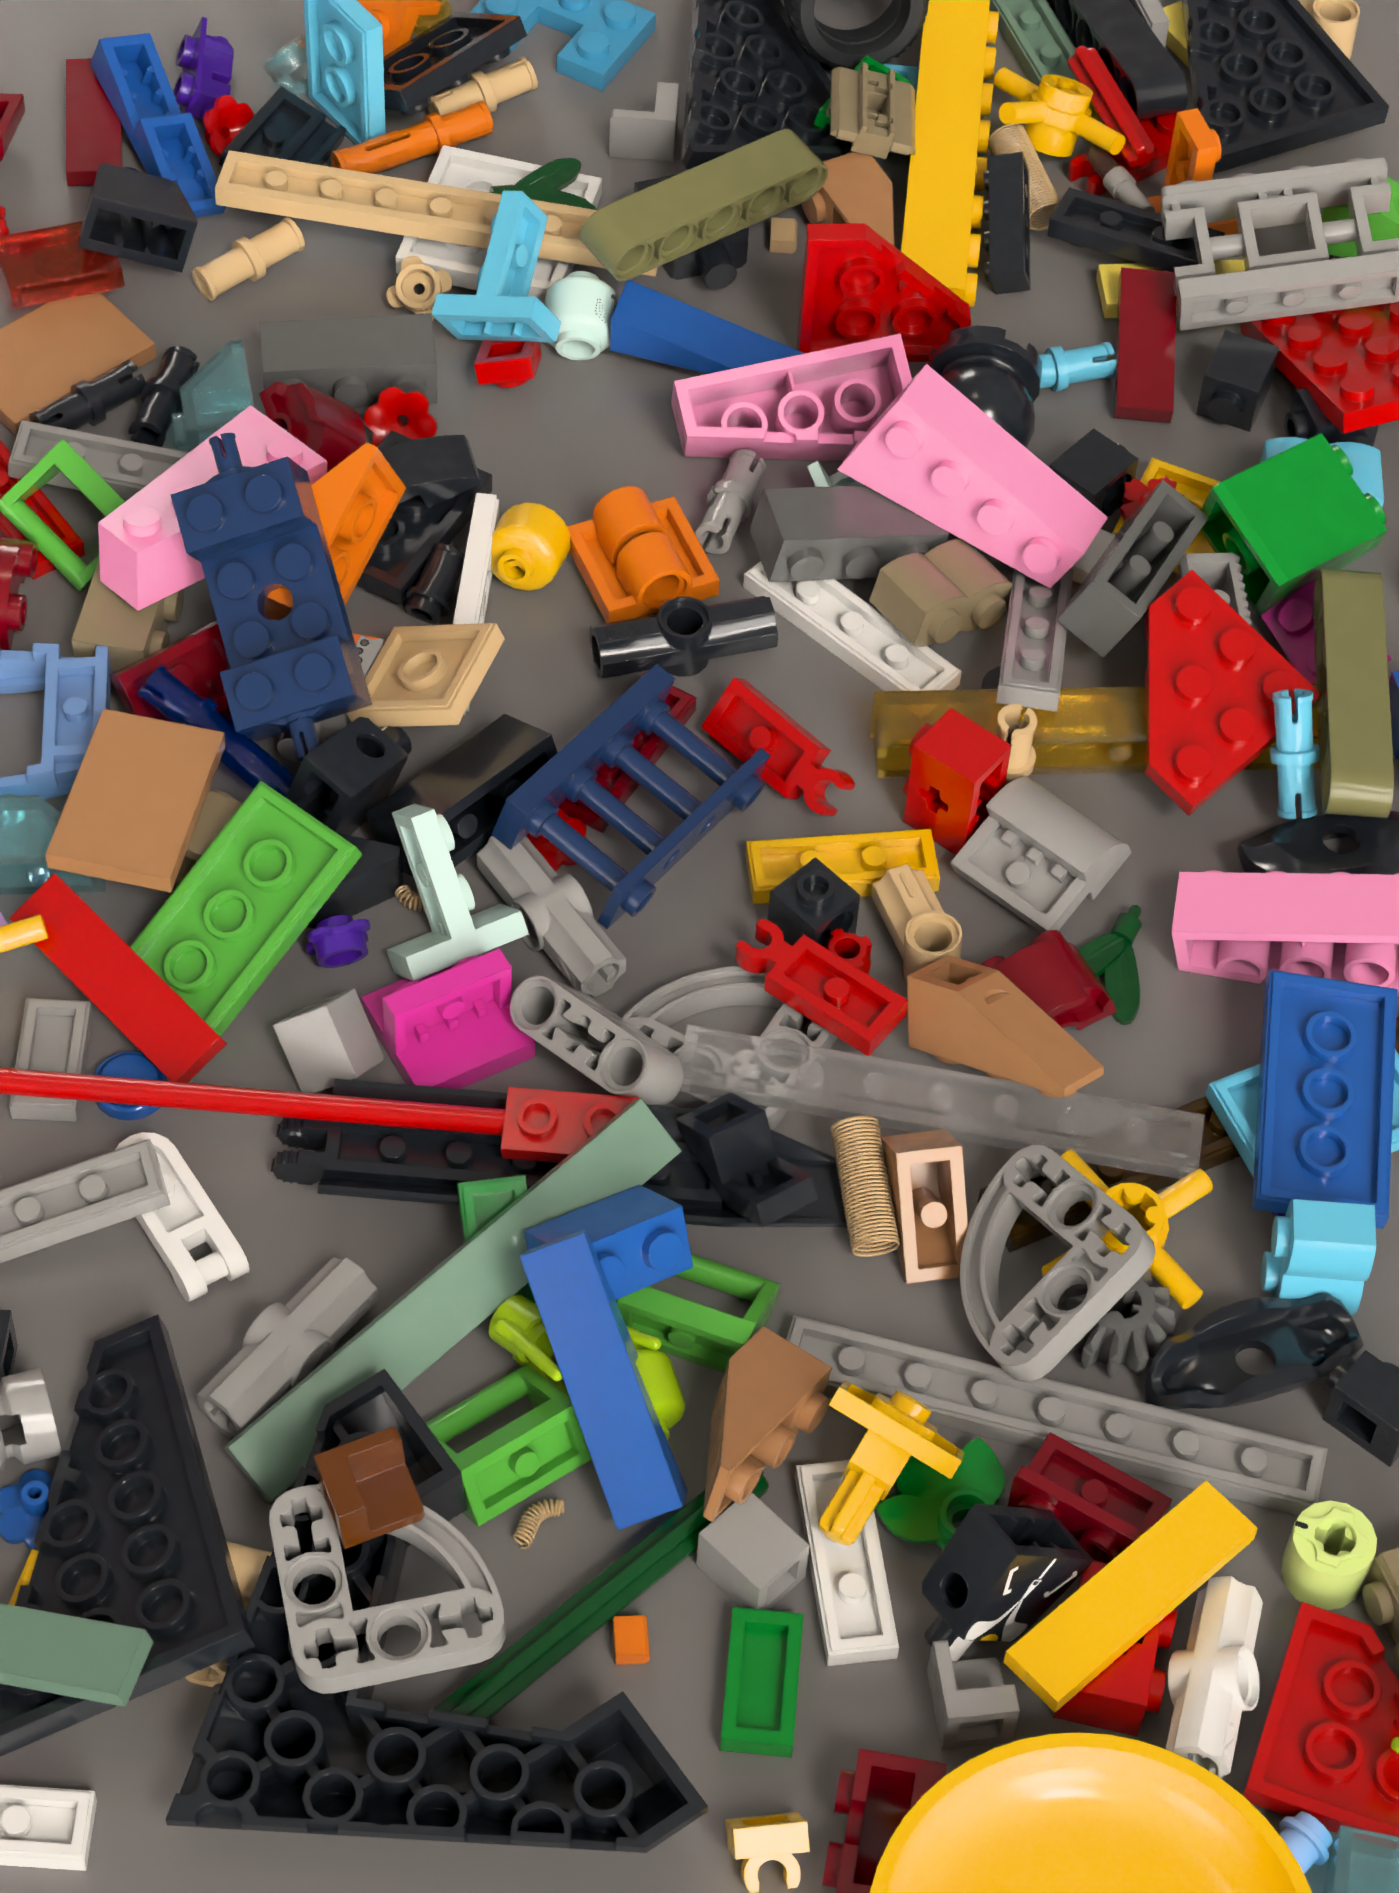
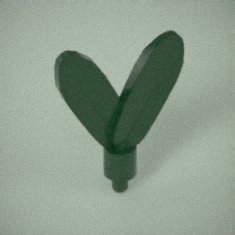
M575 158L556 159L528 174L515 185L491 186L489 192L502 195L503 191H523L532 200L597 210L585 198L560 191L572 184L580 173L581 162Z
M1132 905L1127 913H1120L1110 933L1102 935L1078 949L1097 978L1105 972V990L1113 1000L1117 1011L1112 1016L1121 1025L1131 1024L1140 1008L1139 976L1132 947L1142 926L1141 921L1138 919L1141 914V908L1138 905Z

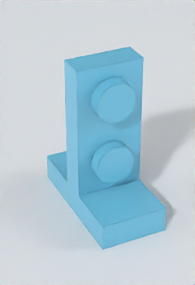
M523 191L502 192L498 211L491 222V238L485 262L478 272L476 295L436 294L431 315L459 340L556 343L561 321L536 296H528L548 217Z

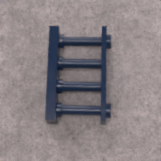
M658 664L653 666L506 799L491 834L510 850L529 833L535 838L542 835L611 891V895L597 922L606 929L625 912L631 917L636 916L656 891L654 884L730 811L736 807L741 812H744L756 800L765 786V782L759 777L771 756L764 749L760 748L737 769L670 715V706L665 703V700L675 678ZM640 731L646 735H650L652 732L655 733L720 787L701 803L632 747L634 743L633 738ZM604 764L610 769L615 766L619 767L684 821L665 838L595 781L597 777L596 772ZM567 798L573 803L580 800L647 856L628 873L559 817L558 806Z

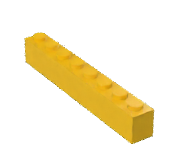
M929 0L928 12L922 28L915 102V155L910 154L901 252L968 303L969 307L974 308L978 274L967 273V268L978 267L981 234H971L970 232L971 228L981 229L984 196L974 195V190L984 191L983 173L987 168V158L977 157V153L987 154L990 120H980V116L990 117L993 84L983 83V79L993 80L996 47H986V43L996 44L999 12L989 11L990 0Z

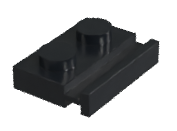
M280 86L225 148L219 165L223 167L230 150L323 166L331 157V152L337 150L343 143L347 129L342 125L335 128L325 121V114Z

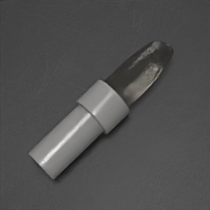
M1092 144L1088 151V161L1103 180L1104 187L1113 198L1122 203L1155 212L1154 206L1136 186L1135 179L1126 168L1119 166L1114 158L1105 150Z

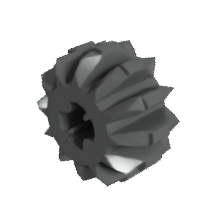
M1150 1268L1071 1349L1083 1350L1081 1361L1084 1369L1098 1361L1105 1363L1106 1370L1111 1379L1119 1372L1120 1365L1124 1364L1139 1376L1141 1371L1146 1368L1148 1359L1153 1360L1162 1344L1173 1334L1176 1317L1174 1316L1175 1311L1169 1309L1171 1301L1169 1287H1151L1153 1276ZM1076 1284L1069 1287L1066 1295L1067 1298L1065 1302L1061 1303L1060 1310L1068 1311L1080 1305L1086 1297L1087 1285Z

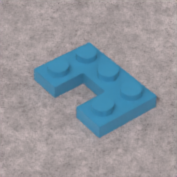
M480 0L469 12L520 16L527 34L537 23L572 36L573 38L557 55L556 72L600 91L607 87L656 28V13L624 0ZM522 39L509 47L511 52L522 41Z

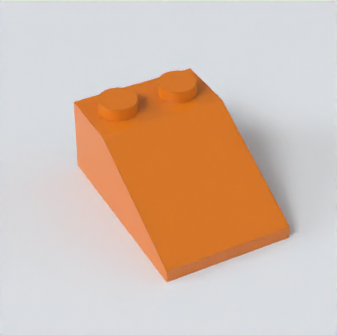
M367 442L311 485L345 606L406 490L405 485L378 447ZM278 588L270 592L264 602V612L269 620L285 618L293 607V596L287 588Z

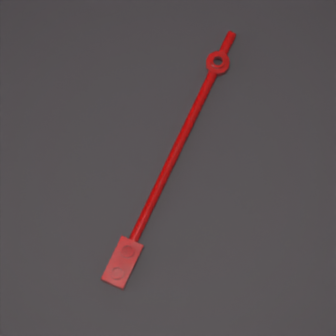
M0 1067V1094L501 1135L502 1158L560 1163L633 1100L641 1099L638 1097L508 1087L506 1109Z

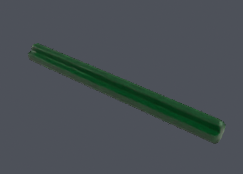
M763 1471L752 1492L758 1498L767 1493L769 1484L763 1476ZM705 1489L437 1705L434 1710L488 1720L613 1619L614 1616L618 1615L697 1550L699 1533L711 1523V1521L703 1517ZM732 1501L719 1515H721L727 1508H729L734 1503V1501Z

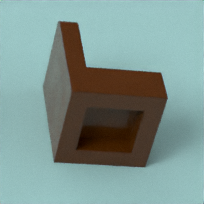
M396 1427L384 1429L314 1456L319 1486L344 1549L421 1521L424 1518V1507L406 1466L402 1439Z

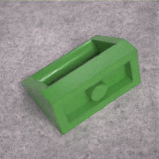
M62 439L0 499V512L30 542H36L38 550L79 592H82L91 584L99 561V555L87 566L24 501L60 472L105 517L125 501Z
M691 1253L693 1268L674 1276L753 1302L743 1319L652 1288L653 1285L618 1299L617 1305L626 1326L658 1337L662 1343L658 1350L725 1373L729 1359L763 1326H766L779 1294L780 1283Z
M527 1364L425 1423L462 1472L467 1509L463 1513L478 1527L592 1459L570 1397ZM524 1396L535 1407L533 1410L458 1454L445 1444Z

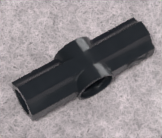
M759 596L708 606L699 599L692 597H676L663 604L657 615L590 626V643L598 677L607 678L646 671L656 664L669 674L684 677L700 673L706 668L709 659L777 647L778 630L775 611L770 597Z

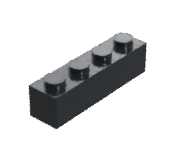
M1023 152L989 156V170H984L983 173L985 190L989 191V200H984V215L986 221H989V230L984 231V245L986 251H989V260L984 261L985 279L987 282L991 281L996 294L1031 290L1029 167Z

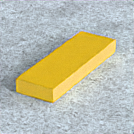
M931 829L746 841L745 856L753 904L769 903L770 891L815 857L860 894V897L872 896V884L879 881L888 869L906 864L912 869L923 870L933 892L939 891L940 874Z

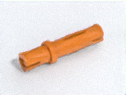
M483 101L442 116L434 112L425 115L421 123L371 138L366 142L348 148L345 147L332 151L331 165L335 168L374 174L406 164L409 161L426 155L435 154L438 157L443 145L456 147L458 144L493 134V119L487 105Z

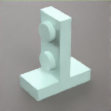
M412 804L392 812L432 930L429 933L386 950L395 974L411 981H416L453 966L464 958L480 955L529 935L521 910L503 904H498L470 916L469 911L475 908L473 893L465 877L460 873L456 874L449 851L454 850L455 842L449 824L443 815H436L435 809L418 804Z

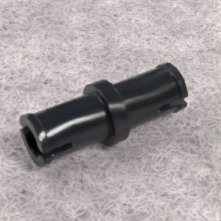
M183 346L169 347L163 355V361L155 377L146 381L140 395L142 405L128 430L129 434H134L131 437L133 442L162 447L173 419L183 414L188 402L186 391L200 366L199 362H194L197 356L190 349Z
M126 360L119 367L89 383L81 380L72 385L71 393L39 411L30 413L29 420L30 422L76 430L87 423L96 426L106 420L107 412L141 395L146 383L142 373L133 378L132 373L137 371L138 367L131 360Z

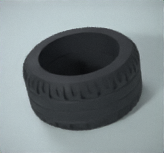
M784 0V7L798 40L808 53L830 67H843L854 70L866 55L884 65L885 63H890L892 58H898L902 52L904 53L906 47L913 44V41L918 37V32L922 30L926 19L925 16H927L929 0H892L886 11L875 21L866 26L851 30L835 29L819 22L814 16L815 0Z

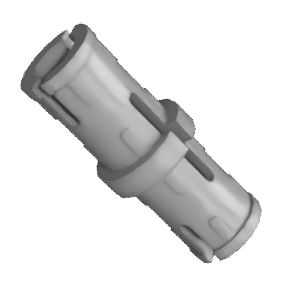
M747 449L735 451L729 459L728 467L722 479L715 486L711 487L707 495L708 509L701 524L697 527L695 535L702 545L709 531L712 535L704 549L708 553L723 554L727 552L740 522L744 521L746 517L748 518L754 507L753 493L766 470V464L762 457L756 461L752 472L749 470L757 454L754 451Z

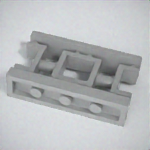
M1354 158L1344 163L1314 167L1301 165L1284 171L1261 174L1241 173L1231 178L1201 182L1188 180L1176 185L1163 187L1161 189V221L1164 227L1165 240L1194 237L1198 259L1197 265L1174 267L1175 296H1177V316L1180 331L1399 302V238L1372 241L1367 214L1387 212L1390 208L1391 187L1390 182H1387L1388 167L1386 159ZM1348 204L1350 219L1322 222L1319 208ZM1237 219L1238 234L1209 237L1207 223ZM1305 222L1310 250L1259 256L1254 229ZM1355 241L1358 256L1329 260L1327 245ZM1243 256L1245 271L1215 275V259Z

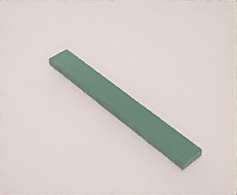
M642 1099L633 1100L223 1446L224 1450L265 1501L272 1502L296 1481L301 1467L305 1468L317 1437V1424L327 1403L383 1369L388 1372L402 1391L497 1310L507 1298L513 1296L528 1283L520 1260L521 1253L528 1250L525 1230L634 1186H642L682 1150Z

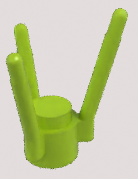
M522 1294L507 1298L498 1307L489 1325L490 1339L512 1353V1358L522 1366L529 1365L569 1397L566 1386L560 1381L563 1377L559 1366L550 1358L554 1352L537 1304ZM626 1326L634 1345L650 1350H658L661 1347L662 1343L658 1337Z

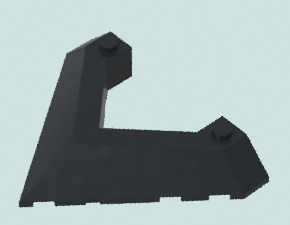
M385 1369L324 1406L316 1427L317 1437L305 1468L301 1467L293 1488L319 1484L314 1460L315 1455L384 1429L396 1427L402 1439L406 1466L422 1504L447 1521L467 1510L462 1472ZM309 1513L295 1515L294 1527L297 1530L301 1554L316 1552L311 1530L312 1521ZM386 1533L344 1549L340 1539L353 1611L394 1603L407 1547L411 1544ZM273 1549L271 1556L267 1555L246 1609L255 1647L227 1658L225 1664L226 1674L219 1692H214L192 1749L193 1760L180 1794L176 1793L166 1817V1823L168 1826L647 1853L707 1813L708 1805L623 1691L563 1731L532 1726V1731L529 1732L492 1726L488 1724V1719L435 1710H429V1715L388 1709L385 1702L371 1700L375 1685L328 1694H321L310 1690L301 1682L296 1671ZM312 1574L303 1578L298 1583L295 1589V1596L301 1602L309 1605L320 1604L327 1601L333 1595L336 1584L328 1576ZM387 1631L383 1633L379 1641V1645L382 1650L384 1648ZM366 1633L356 1635L361 1663L371 1661L366 1643ZM333 1643L319 1645V1656L317 1658L321 1663L322 1669L336 1666V1655L338 1653L334 1650Z

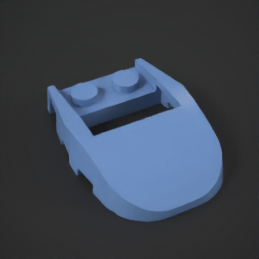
M33 643V651L0 649V694L45 690L41 764L27 766V774L0 778V807H21L70 793L102 710H110L111 678L109 675L113 674L107 646H96L95 657L81 658L62 657L59 644Z

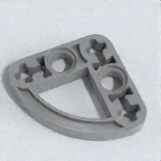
M740 966L710 969L672 981L643 998L622 1017L623 1020L675 1054L680 1060L683 1070L689 1067H699L708 1071L713 1077V1080L708 1085L701 1088H691L682 1083L679 1093L670 1103L678 1107L699 1108L729 1092L752 1103L759 1092V1085L761 1083L766 1087L762 1109L766 1112L771 1130L778 1126L838 1037L813 1021L808 1026L807 1036L803 1034L801 1030L804 1015L764 990L765 975L767 973H751ZM755 1005L779 1009L742 1063L669 1027L693 1014L726 1006ZM777 1049H786L797 1054L801 1063L793 1069L780 1070L771 1066L767 1062L766 1056Z
M1031 1145L1022 1148L1003 1165L988 1185L976 1206L966 1232L960 1262V1287L969 1323L982 1346L1012 1378L1025 1382L1040 1379L1049 1373L1146 1273L1153 1263L1155 1255L1154 1242L1135 1217L1052 1149L1044 1145ZM1036 1173L1043 1177L1046 1176L1055 1186L1049 1196L1037 1184L1029 1181ZM1083 1200L1093 1202L1092 1211L1086 1220L1074 1226L1064 1225L1065 1214L1071 1206ZM1024 1209L1066 1244L1070 1250L1003 1317L998 1286L1000 1263L1010 1231L1019 1214ZM1108 1230L1122 1244L1130 1245L1121 1255L1116 1251H1111L1101 1239ZM1076 1284L1087 1285L1086 1297L1080 1305L1068 1311L1058 1309L1059 1299L1065 1290ZM1046 1314L1056 1324L1051 1330L1043 1321H1040ZM1025 1339L1034 1344L1026 1354L1016 1349Z
M319 1484L296 1487L279 1496L270 1510L269 1524L292 1654L301 1682L310 1690L321 1694L338 1693L472 1665L492 1658L502 1648L506 1639V1623L502 1601L485 1562L459 1530L442 1516L423 1505L425 1516L421 1521L387 1533L425 1552L449 1574L459 1589L353 1611L339 1534ZM309 1513L312 1521L311 1530L316 1552L301 1554L297 1530L294 1527L295 1515ZM322 1574L330 1577L335 1582L336 1588L333 1595L327 1601L320 1604L309 1605L301 1602L295 1596V1589L298 1583L309 1575ZM477 1613L479 1621L483 1623L481 1636L468 1638L466 1630L461 1628L464 1622L463 1615ZM439 1618L444 1646L434 1648L432 1626L429 1620ZM396 1625L413 1627L421 1636L418 1647L413 1652L404 1656L387 1654L379 1645L383 1633ZM366 1633V1643L371 1661L361 1663L356 1635ZM324 1643H333L334 1650L338 1653L336 1655V1666L322 1669L321 1663L317 1658L319 1656L318 1646Z

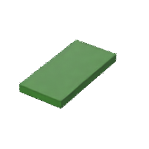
M260 781L130 948L221 1037L360 859L362 853L356 846Z

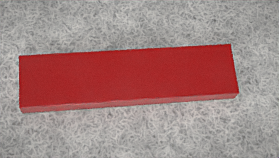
M55 873L9 917L12 922H16L36 915H42L49 938L34 944L171 1082L188 1083L227 1045Z

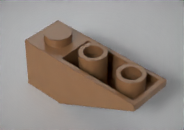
M851 152L824 161L823 163L828 168V177L824 185L814 196L802 203L804 213L809 222L812 224L865 223L894 246L892 181L873 156Z
M946 955L907 976L909 1047L933 1054L938 1061L943 1063L963 1064L984 1071L988 1077L995 1080H1012L1036 1088L1040 1094L1051 1098L1072 1096L1078 1089L1104 1075V1065L999 970Z
M764 1326L729 1359L712 1408L703 1517L711 1522L732 1501L739 1505L743 1504L753 1492L766 1466L768 1465L773 1469L778 1468L792 1449L796 1436L801 1431L811 1434L823 1419L830 1404V1399L824 1396L823 1393L833 1367Z

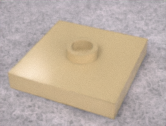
M497 623L394 627L365 677L372 705L346 713L349 719L353 722L358 717L369 718L378 727L458 725L505 640Z

